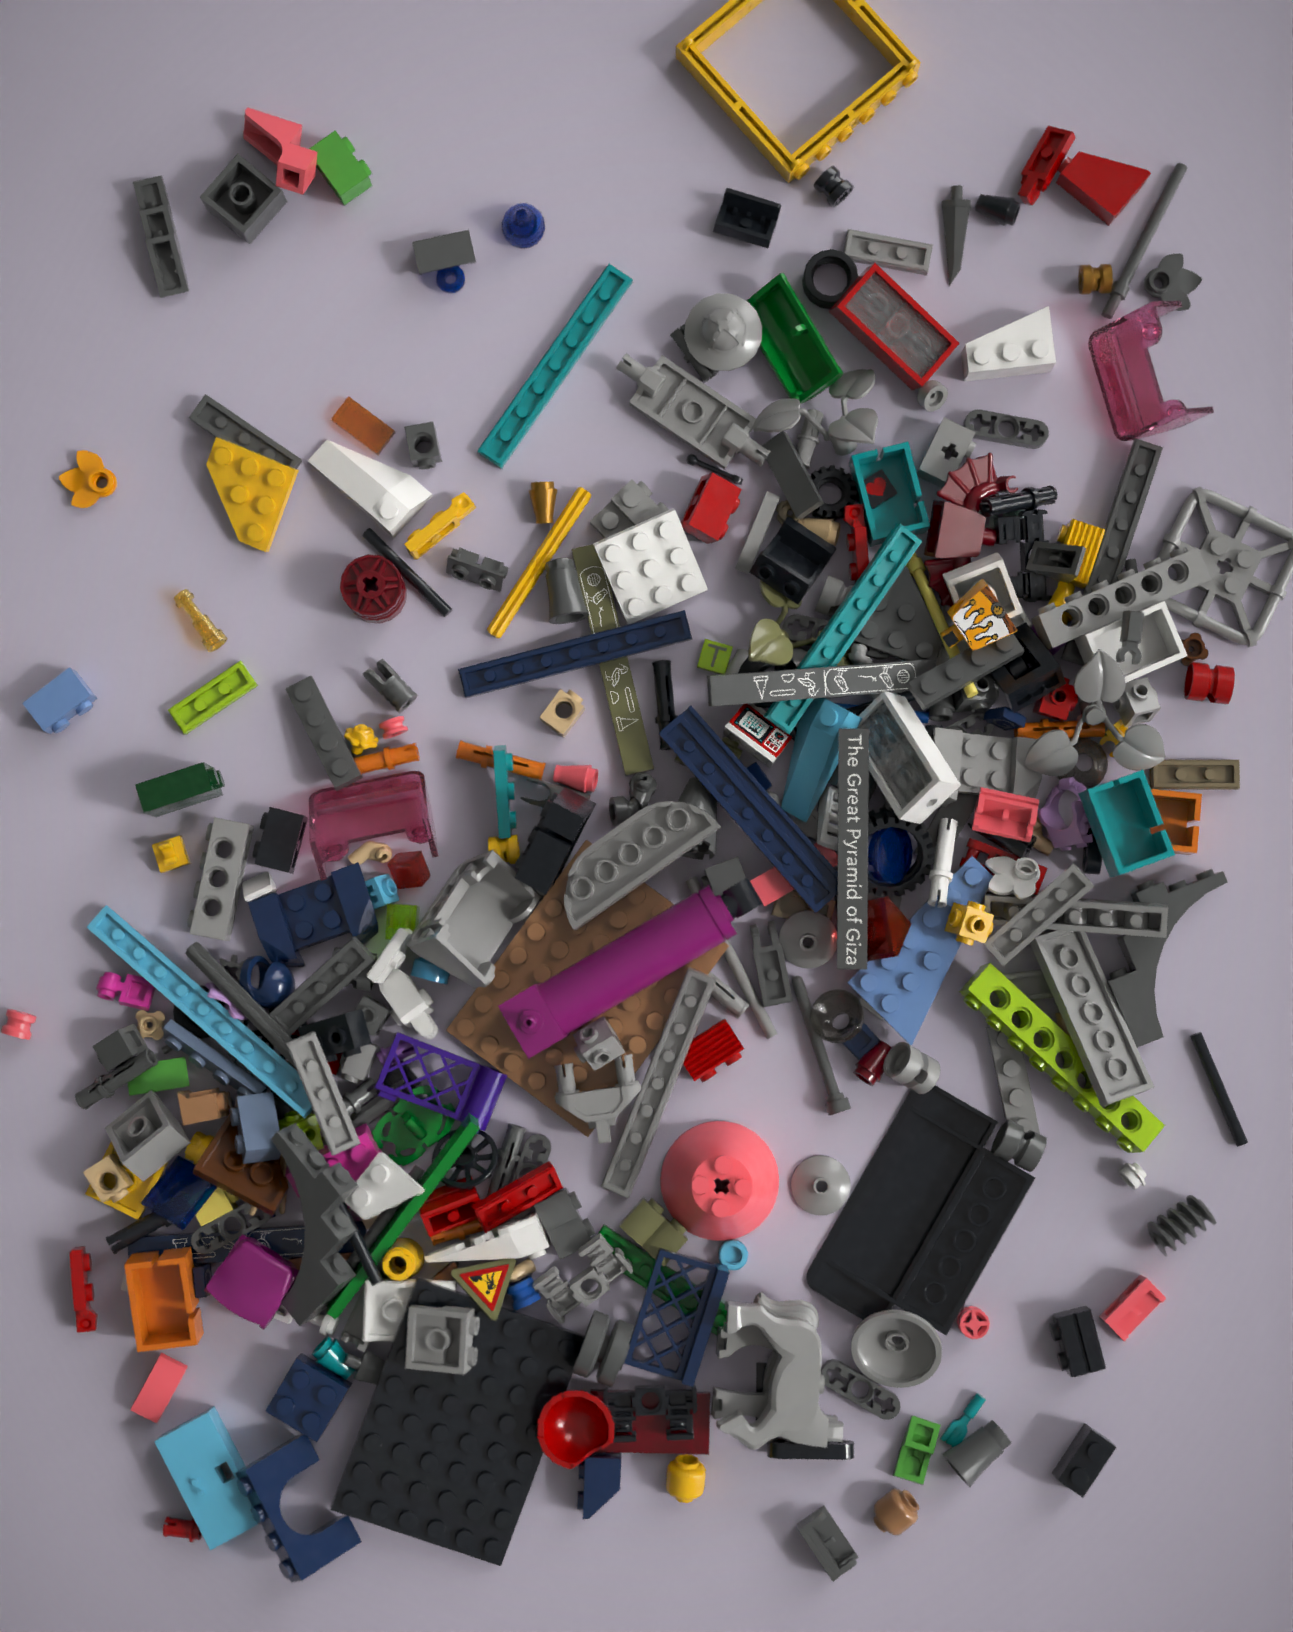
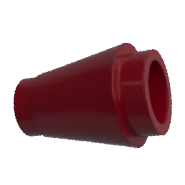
M880 1040L877 1045L855 1064L857 1068L853 1073L870 1086H873L875 1082H880L884 1073L885 1057L892 1047Z

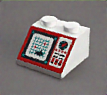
M753 703L751 706L743 704L725 726L723 734L738 742L740 747L771 768L793 737L784 733L763 717L766 711L761 707H757Z

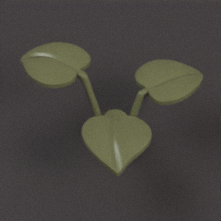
M760 580V590L763 598L773 607H782V611L776 621L765 618L758 621L754 626L749 643V661L765 662L779 666L785 665L792 659L793 649L814 644L824 628L818 632L817 638L812 637L791 643L788 633L780 629L779 625L787 615L788 608L798 609L801 606L802 600L797 605ZM851 646L837 666L853 665L849 660Z

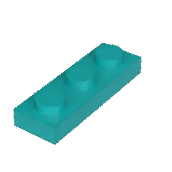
M506 745L494 746L493 757L499 838H511L512 829H517L516 811H511L510 800H515L514 782H509L508 771H513L512 753H507Z

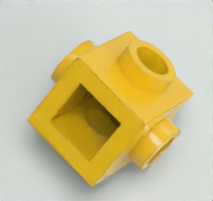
M968 900L967 906L953 902L944 931L957 935L955 941L973 946L974 941L985 943L993 930L992 921L994 915L984 912L985 906Z

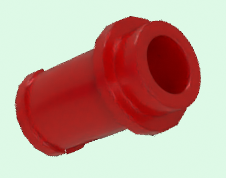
M167 1516L164 1521L167 1523V1525H163L164 1537L186 1538L192 1543L195 1540H200L202 1537L194 1518L186 1520Z

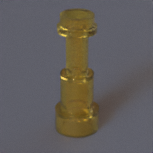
M188 589L182 590L174 597L176 606L178 608L183 607L193 620L192 625L202 637L201 642L207 651L213 652L226 643L228 638L221 629L215 627L206 614L203 615L192 601L194 594L190 593Z

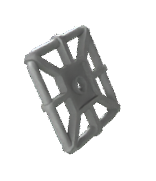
M1202 487L1195 488L1185 500L1170 533L1165 534L1162 540L1164 545L1158 557L1164 562L1170 559L1169 553L1174 551V549L1177 550L1186 546L1187 550L1190 551L1195 548L1181 541L1180 537L1196 506L1206 532L1199 551L1212 580L1196 586V588L1206 592L1198 611L1172 598L1163 601H1165L1168 610L1192 621L1193 626L1198 628L1202 626L1237 644L1246 645L1247 647L1255 646L1264 634L1279 601L1284 600L1287 594L1285 589L1293 574V530L1257 513V509L1252 506L1247 508L1212 490L1203 489ZM1206 501L1242 518L1233 538L1216 530ZM1250 523H1253L1288 542L1258 551L1241 541ZM1291 550L1275 585H1270L1253 576L1261 559ZM1225 560L1229 563L1231 571H1226L1223 575L1219 573L1220 567L1217 566V562L1222 563ZM1147 580V591L1150 592L1151 584ZM1248 585L1269 595L1253 630L1250 627L1241 602ZM1214 597L1232 605L1241 632L1206 616Z

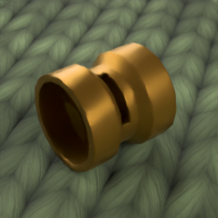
M1101 264L1099 267L1094 268L1091 265H1080L1078 288L1081 295L1090 294L1092 291H1098L1101 294L1111 293L1113 283L1111 264Z

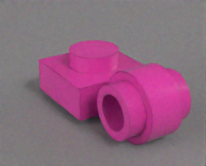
M104 972V975L99 978L96 987L98 991L97 996L102 999L114 1001L115 997L120 994V1005L149 1011L156 989L144 977L127 973L125 982L122 983L121 976L111 972Z

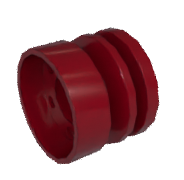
M364 555L348 564L341 576L340 590L343 600L358 618L368 623L381 624L392 620L401 613L406 603L407 588L399 570L390 560L380 555ZM369 582L371 584L376 583L378 590H368L366 585Z

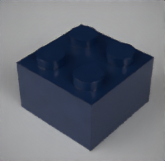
M301 1353L295 1359L265 1412L318 1442L352 1383Z

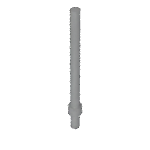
M696 876L686 881L692 894L698 893V890L702 889ZM725 940L730 946L723 955L766 1038L769 1039L778 1033L730 941Z

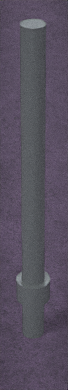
M1182 163L1176 164L1119 280L1115 281L1112 285L1111 296L1102 311V316L1112 319L1120 301L1125 300L1130 290L1129 284L1187 170L1186 165Z

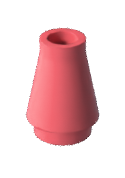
M556 765L553 781L583 793L588 791L594 792L598 782V769L592 768V765Z

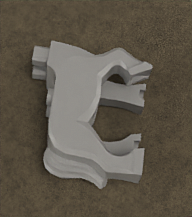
M762 1292L756 1295L754 1303L725 1301L727 1322H724V1327L718 1326L716 1355L718 1358L729 1357L738 1349L749 1345H760L773 1351L765 1367L763 1392H740L713 1386L711 1414L714 1419L721 1418L716 1421V1426L753 1450L758 1449L769 1440L778 1436L794 1443L826 1448L827 1441L842 1442L844 1424L842 1421H838L836 1415H826L818 1404L819 1394L824 1392L825 1379L824 1375H821L822 1351L820 1337L816 1331L819 1322L817 1309L811 1303L803 1300L773 1301ZM743 1415L757 1417L758 1419L754 1423H748Z

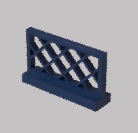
M659 1248L629 1341L630 1348L624 1364L677 1379L682 1384L693 1387L730 1274L727 1265L717 1262L713 1264ZM664 1257L677 1261L681 1270L665 1278L660 1269ZM682 1263L689 1264V1266L684 1268ZM697 1267L708 1270L706 1280L693 1286L687 1273ZM659 1274L662 1280L656 1283ZM684 1275L690 1289L675 1296L668 1283ZM665 1285L671 1299L656 1306L651 1297L653 1290ZM702 1289L701 1295L699 1297L696 1291ZM694 1294L698 1301L697 1308L685 1315L678 1301ZM650 1302L652 1309L647 1311ZM675 1303L681 1317L666 1325L659 1311ZM656 1313L663 1327L647 1335L642 1326L645 1318ZM693 1317V1320H692V1323H691V1326H690V1324H689V1322H688V1319H690V1318ZM685 1322L689 1330L688 1336L675 1343L669 1329ZM641 1331L644 1337L638 1339ZM666 1332L672 1346L657 1353L650 1339ZM647 1342L653 1356L643 1361L632 1358L635 1347ZM684 1346L683 1352L681 1354L678 1348ZM675 1350L680 1359L677 1370L664 1367L660 1358ZM656 1360L658 1365L652 1364V1362Z

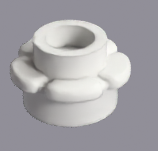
M1135 1162L1132 1165L1130 1163L1123 1164L1124 1168L1119 1171V1175L1124 1182L1133 1190H1136L1140 1185L1144 1187L1146 1185L1144 1178L1147 1176L1145 1171Z

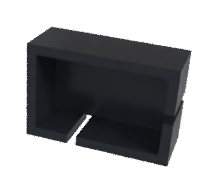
M566 787L559 795L554 793L540 813V816L543 818H541L537 826L535 825L528 837L527 842L529 844L516 861L514 867L519 870L515 879L547 895L562 873L596 803Z

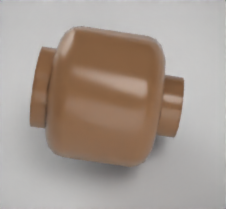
M892 1489L874 1504L876 1515L874 1522L882 1532L888 1531L890 1534L898 1536L918 1520L917 1511L919 1510V1505L907 1490Z

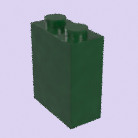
M201 762L135 784L143 812L159 817L222 796L221 788L225 787V783L220 770L216 771L214 767Z

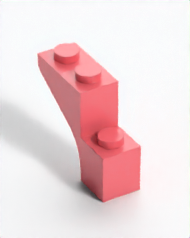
M247 107L245 110L243 138L277 165V187L303 195L315 177L318 152L300 146L302 125Z

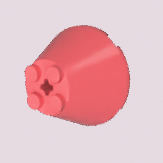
M705 1122L690 1128L680 1135L668 1150L661 1169V1193L671 1216L682 1224L688 1232L707 1240H732L752 1232L770 1214L778 1195L779 1173L771 1150L755 1132L733 1122ZM719 1178L723 1181L727 1178V1186L723 1189H716L715 1180Z

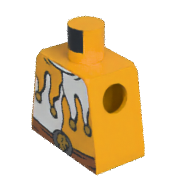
M981 579L949 608L947 612L954 625L941 632L940 635L949 648L965 639L972 650H977L1018 630L985 580Z

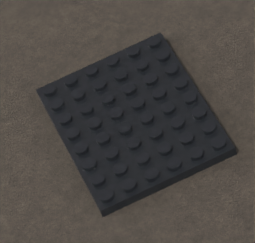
M417 1277L330 1509L501 1566L543 1455L537 1438L539 1416L543 1406L554 1396L567 1391L573 1374L572 1369L576 1358L579 1356L585 1336L502 1306L497 1320L492 1321L468 1294ZM410 1306L474 1308V1316L479 1317V1331L477 1335H473L472 1347H476L478 1350L476 1365L471 1366V1370L464 1375L405 1368L408 1312Z

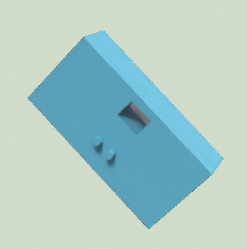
M215 1406L162 1434L154 1441L210 1550L258 1525L252 1516V1505L248 1497H245L237 1486L238 1478L235 1473L244 1468L245 1464Z

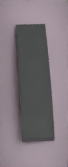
M163 176L135 181L133 185L140 208L139 214L160 298L188 292L189 287Z

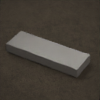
M848 229L843 253L851 257L853 262L868 265L876 263L879 267L927 275L933 245Z

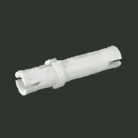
M941 818L939 820L933 870L929 873L931 887L927 903L935 907L938 895V908L947 906L948 886L953 879L951 866L958 821L951 819L949 830H947L948 818Z

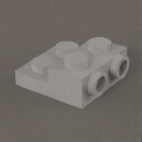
M630 480L611 498V502L590 520V524L605 539L669 509L662 502L658 505L654 503L650 498L652 495L651 490L642 481L636 484L633 480Z
M410 1306L408 1312L405 1368L462 1375L470 1371L471 1366L476 1365L478 1357L477 1348L472 1347L473 1335H477L479 1331V1317L474 1316V1308Z

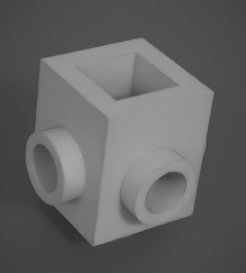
M1147 677L1126 682L1122 696L1117 701L1112 702L1114 710L1119 713L1125 727L1151 721L1161 708L1157 692L1151 687Z
M604 1016L573 1034L578 1045L574 1048L575 1053L582 1063L587 1061L594 1071L625 1053L616 1032Z

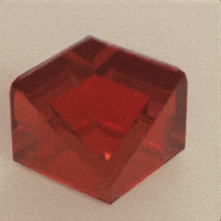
M422 851L398 853L387 864L397 889L422 887L431 876Z

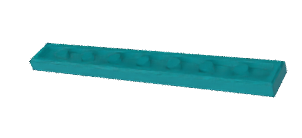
M611 264L607 265L477 450L478 454L500 469L504 467L633 283L632 278Z
M901 523L895 525L796 669L837 666L920 546L922 540ZM814 698L774 701L763 717L784 733L790 734Z

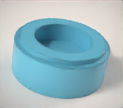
M735 1239L727 1240L720 1246L718 1258L721 1264L727 1265L728 1270H739L748 1260V1251L741 1241Z

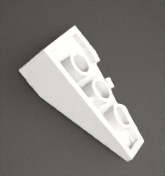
M326 440L308 460L316 470L393 538L397 536L433 496L411 475L329 440Z
M535 1211L523 1218L514 1219L499 1225L487 1233L481 1232L427 1253L425 1260L426 1263L511 1259L523 1258L525 1256H529V1259L532 1260L545 1255V1249L550 1247L551 1243Z

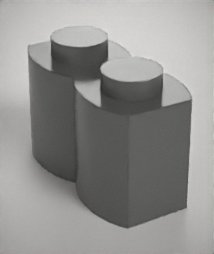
M567 1188L552 1194L534 1205L560 1260L579 1251V1248L591 1240V1236L595 1234L589 1219L583 1220L578 1212L582 1205L575 1191L569 1193Z

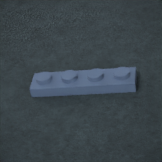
M172 1019L163 1027L165 1043L176 1052L181 1050L187 1054L192 1064L200 1069L203 1067L213 1073L212 1076L217 1082L224 1086L229 1084L236 1089L238 1096L266 1093L267 1087Z

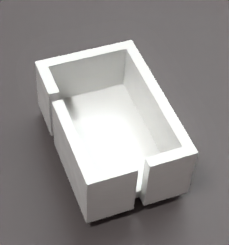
M1165 601L1138 611L1144 613L1141 643L1138 644L1142 655L1139 664H1132V655L1129 652H1126L1124 662L1118 663L1116 661V653L1122 647V642H1120L1122 619L1074 639L1084 663H1087L1100 649L1112 657L1118 664L1124 675L1125 683L1188 655Z

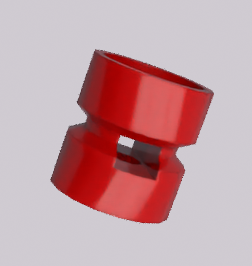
M1190 662L1185 676L1184 698L1201 702L1208 698L1210 703L1229 704L1234 689V668L1216 665L1214 669H1210L1206 663Z

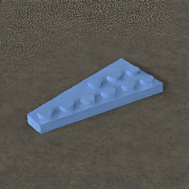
M973 856L953 874L952 882L948 886L947 906L938 908V895L935 907L930 906L927 900L867 961V969H859L847 982L911 1046L961 945V942L955 941L957 935L944 931L953 902L967 906L969 900L981 904L989 882L993 877Z

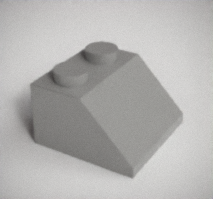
M152 1090L105 1127L121 1163L143 1182L190 1144L181 1124Z

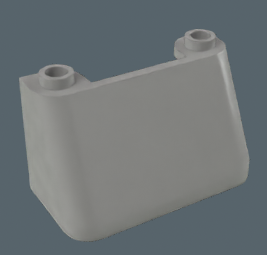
M493 850L464 861L455 869L410 936L407 946L420 957L474 988L486 987L495 977V966L490 960L513 924L521 920L527 921L541 897L530 886L515 879L517 873Z

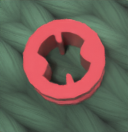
M398 716L379 724V728L384 730L383 739L393 738L408 731L407 726L403 725V716Z

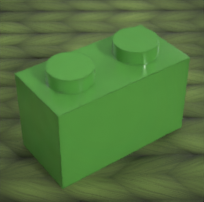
M335 130L309 148L318 152L316 168L343 205H346L372 187L369 178L372 174L371 170L363 159L358 161L352 154L355 152V149L346 136L341 138Z

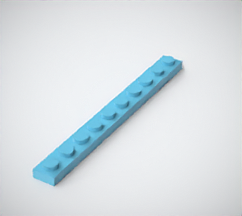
M106 905L90 922L87 928L295 1111L306 1118L313 1109L297 1070L239 1019L232 1018L228 1010L216 999L207 997L208 992Z

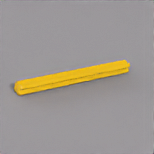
M578 487L487 627V632L498 639L502 637L545 570V564L552 559L591 498V494L584 488Z

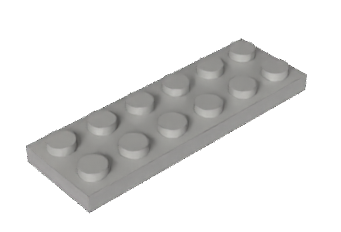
M1057 930L1037 936L1030 942V945L1101 1107L1154 1088L1086 933Z

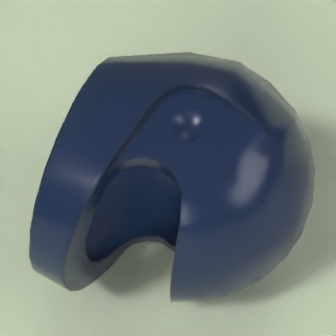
M251 956L244 961L240 972V985L265 1009H274L295 990V979L292 972L278 961L270 964L262 956ZM255 964L258 965L259 969L258 989L254 988L251 984V972Z

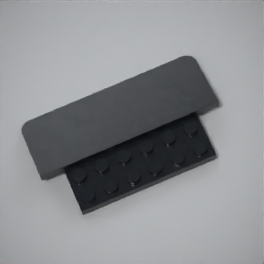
M936 1085L925 1094H918L911 1090L807 1272V1283L810 1288L862 1320L874 1313L892 1310L896 1305L907 1312L920 1316L930 1323L934 1329L947 1335L1036 1179L1008 1161L992 1155L991 1151L984 1148L998 1121Z

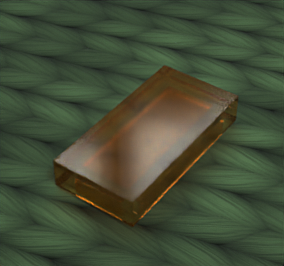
M349 396L331 418L332 422L377 455L381 453L396 433L395 430Z

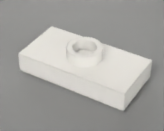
M399 928L367 973V978L374 983H383L393 968L397 969L406 958L404 952L408 948L407 942L413 931L408 928Z

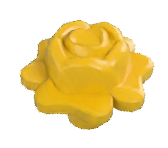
M358 724L354 728H346L344 738L350 741L352 753L361 755L364 749L377 747L379 739L374 736V731L371 727H367L365 724Z

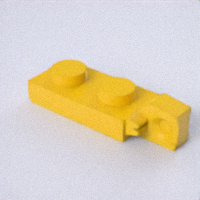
M465 492L454 497L447 510L437 512L432 516L430 523L422 530L417 529L409 535L407 542L404 544L409 554L418 560L460 525V521L476 509L473 501Z

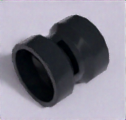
M834 165L825 170L813 185L819 193H824L827 196V201L832 207H836L845 200L854 188L849 180L840 178V171Z

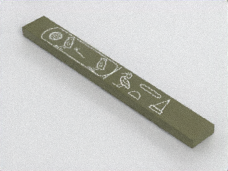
M593 544L571 549L583 599L589 612L588 621L591 633L595 634L620 627L610 583ZM624 657L599 664L625 775L629 776L654 770L628 658Z

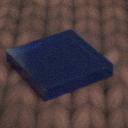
M178 1155L145 1196L141 1204L149 1211L184 1230L216 1190L217 1186L193 1174L195 1164Z

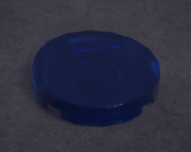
M895 827L883 828L880 831H876L871 838L868 846L869 865L873 866L874 872H871L873 877L880 883L896 884L902 881L909 871L912 863L913 849L911 839L906 830Z

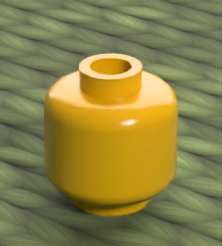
M690 1454L678 1455L669 1462L666 1473V1490L678 1502L689 1503L703 1494L706 1469L703 1463L696 1456Z

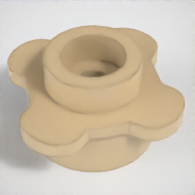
M145 1010L138 1011L135 1017L138 1020L137 1029L142 1038L153 1037L154 1040L162 1039L164 1036L163 1021L165 1020V1014L162 1011H156L155 1013H147ZM149 1022L152 1023V1027H151V1028H148V1026H147V1024H148Z

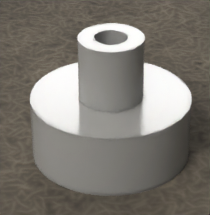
M937 380L928 381L923 387L917 389L918 403L930 412L938 410L945 403L948 396L947 388Z

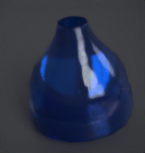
M517 203L506 211L502 220V233L512 246L520 249L530 248L542 239L545 232V220L536 207L528 203Z

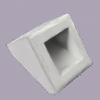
M268 871L242 883L244 899L248 902L275 893L277 890Z

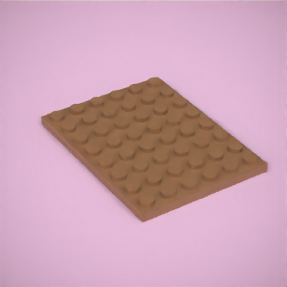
M585 840L547 895L543 897L494 964L495 977L492 982L486 987L476 988L446 1031L500 1072L506 1074L508 1078L585 1136L589 1137L595 1128L589 1129L588 1122H584L555 1102L558 1085L554 1065L563 1064L564 1076H566L564 1064L573 1063L576 1089L582 1092L615 1087V1084L618 1083L615 1061L612 1060L594 1071L587 1061L582 1063L575 1053L574 1048L578 1045L573 1034L604 1016L616 1032L625 1053L622 1054L623 1067L625 1068L624 1055L632 1054L634 1073H636L660 1040L688 968L691 967L709 974L730 945L723 942L575 1029L567 1037L528 1059L498 1006L534 984L546 981L675 905L644 882L578 930H573L566 914L564 895H566L569 870L578 856L592 845L591 842Z

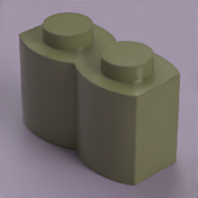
M642 1198L620 1222L619 1227L655 1260L659 1248L677 1253L688 1240L684 1234L687 1229L675 1218L669 1221L664 1217L662 1213L665 1209L653 1198L649 1201ZM664 1257L662 1266H665L670 1259Z

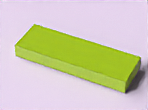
M240 660L172 706L168 711L183 734L187 735L256 688L258 684Z

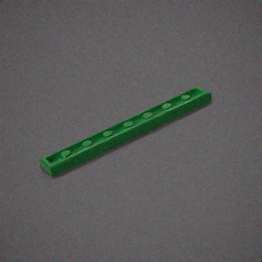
M470 1113L417 1182L425 1191L418 1196H413L403 1201L369 1249L376 1266L479 1131L478 1119ZM361 1262L354 1270L356 1276L327 1305L326 1314L334 1319L339 1317L368 1278Z

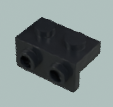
M726 188L713 232L768 249L777 225L781 204Z

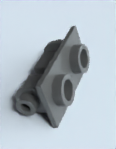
M461 547L459 550L453 548L451 555H448L446 573L456 579L479 584L484 589H493L501 592L503 578H506L509 569L504 566L503 562L485 557L482 565L477 564L479 554Z

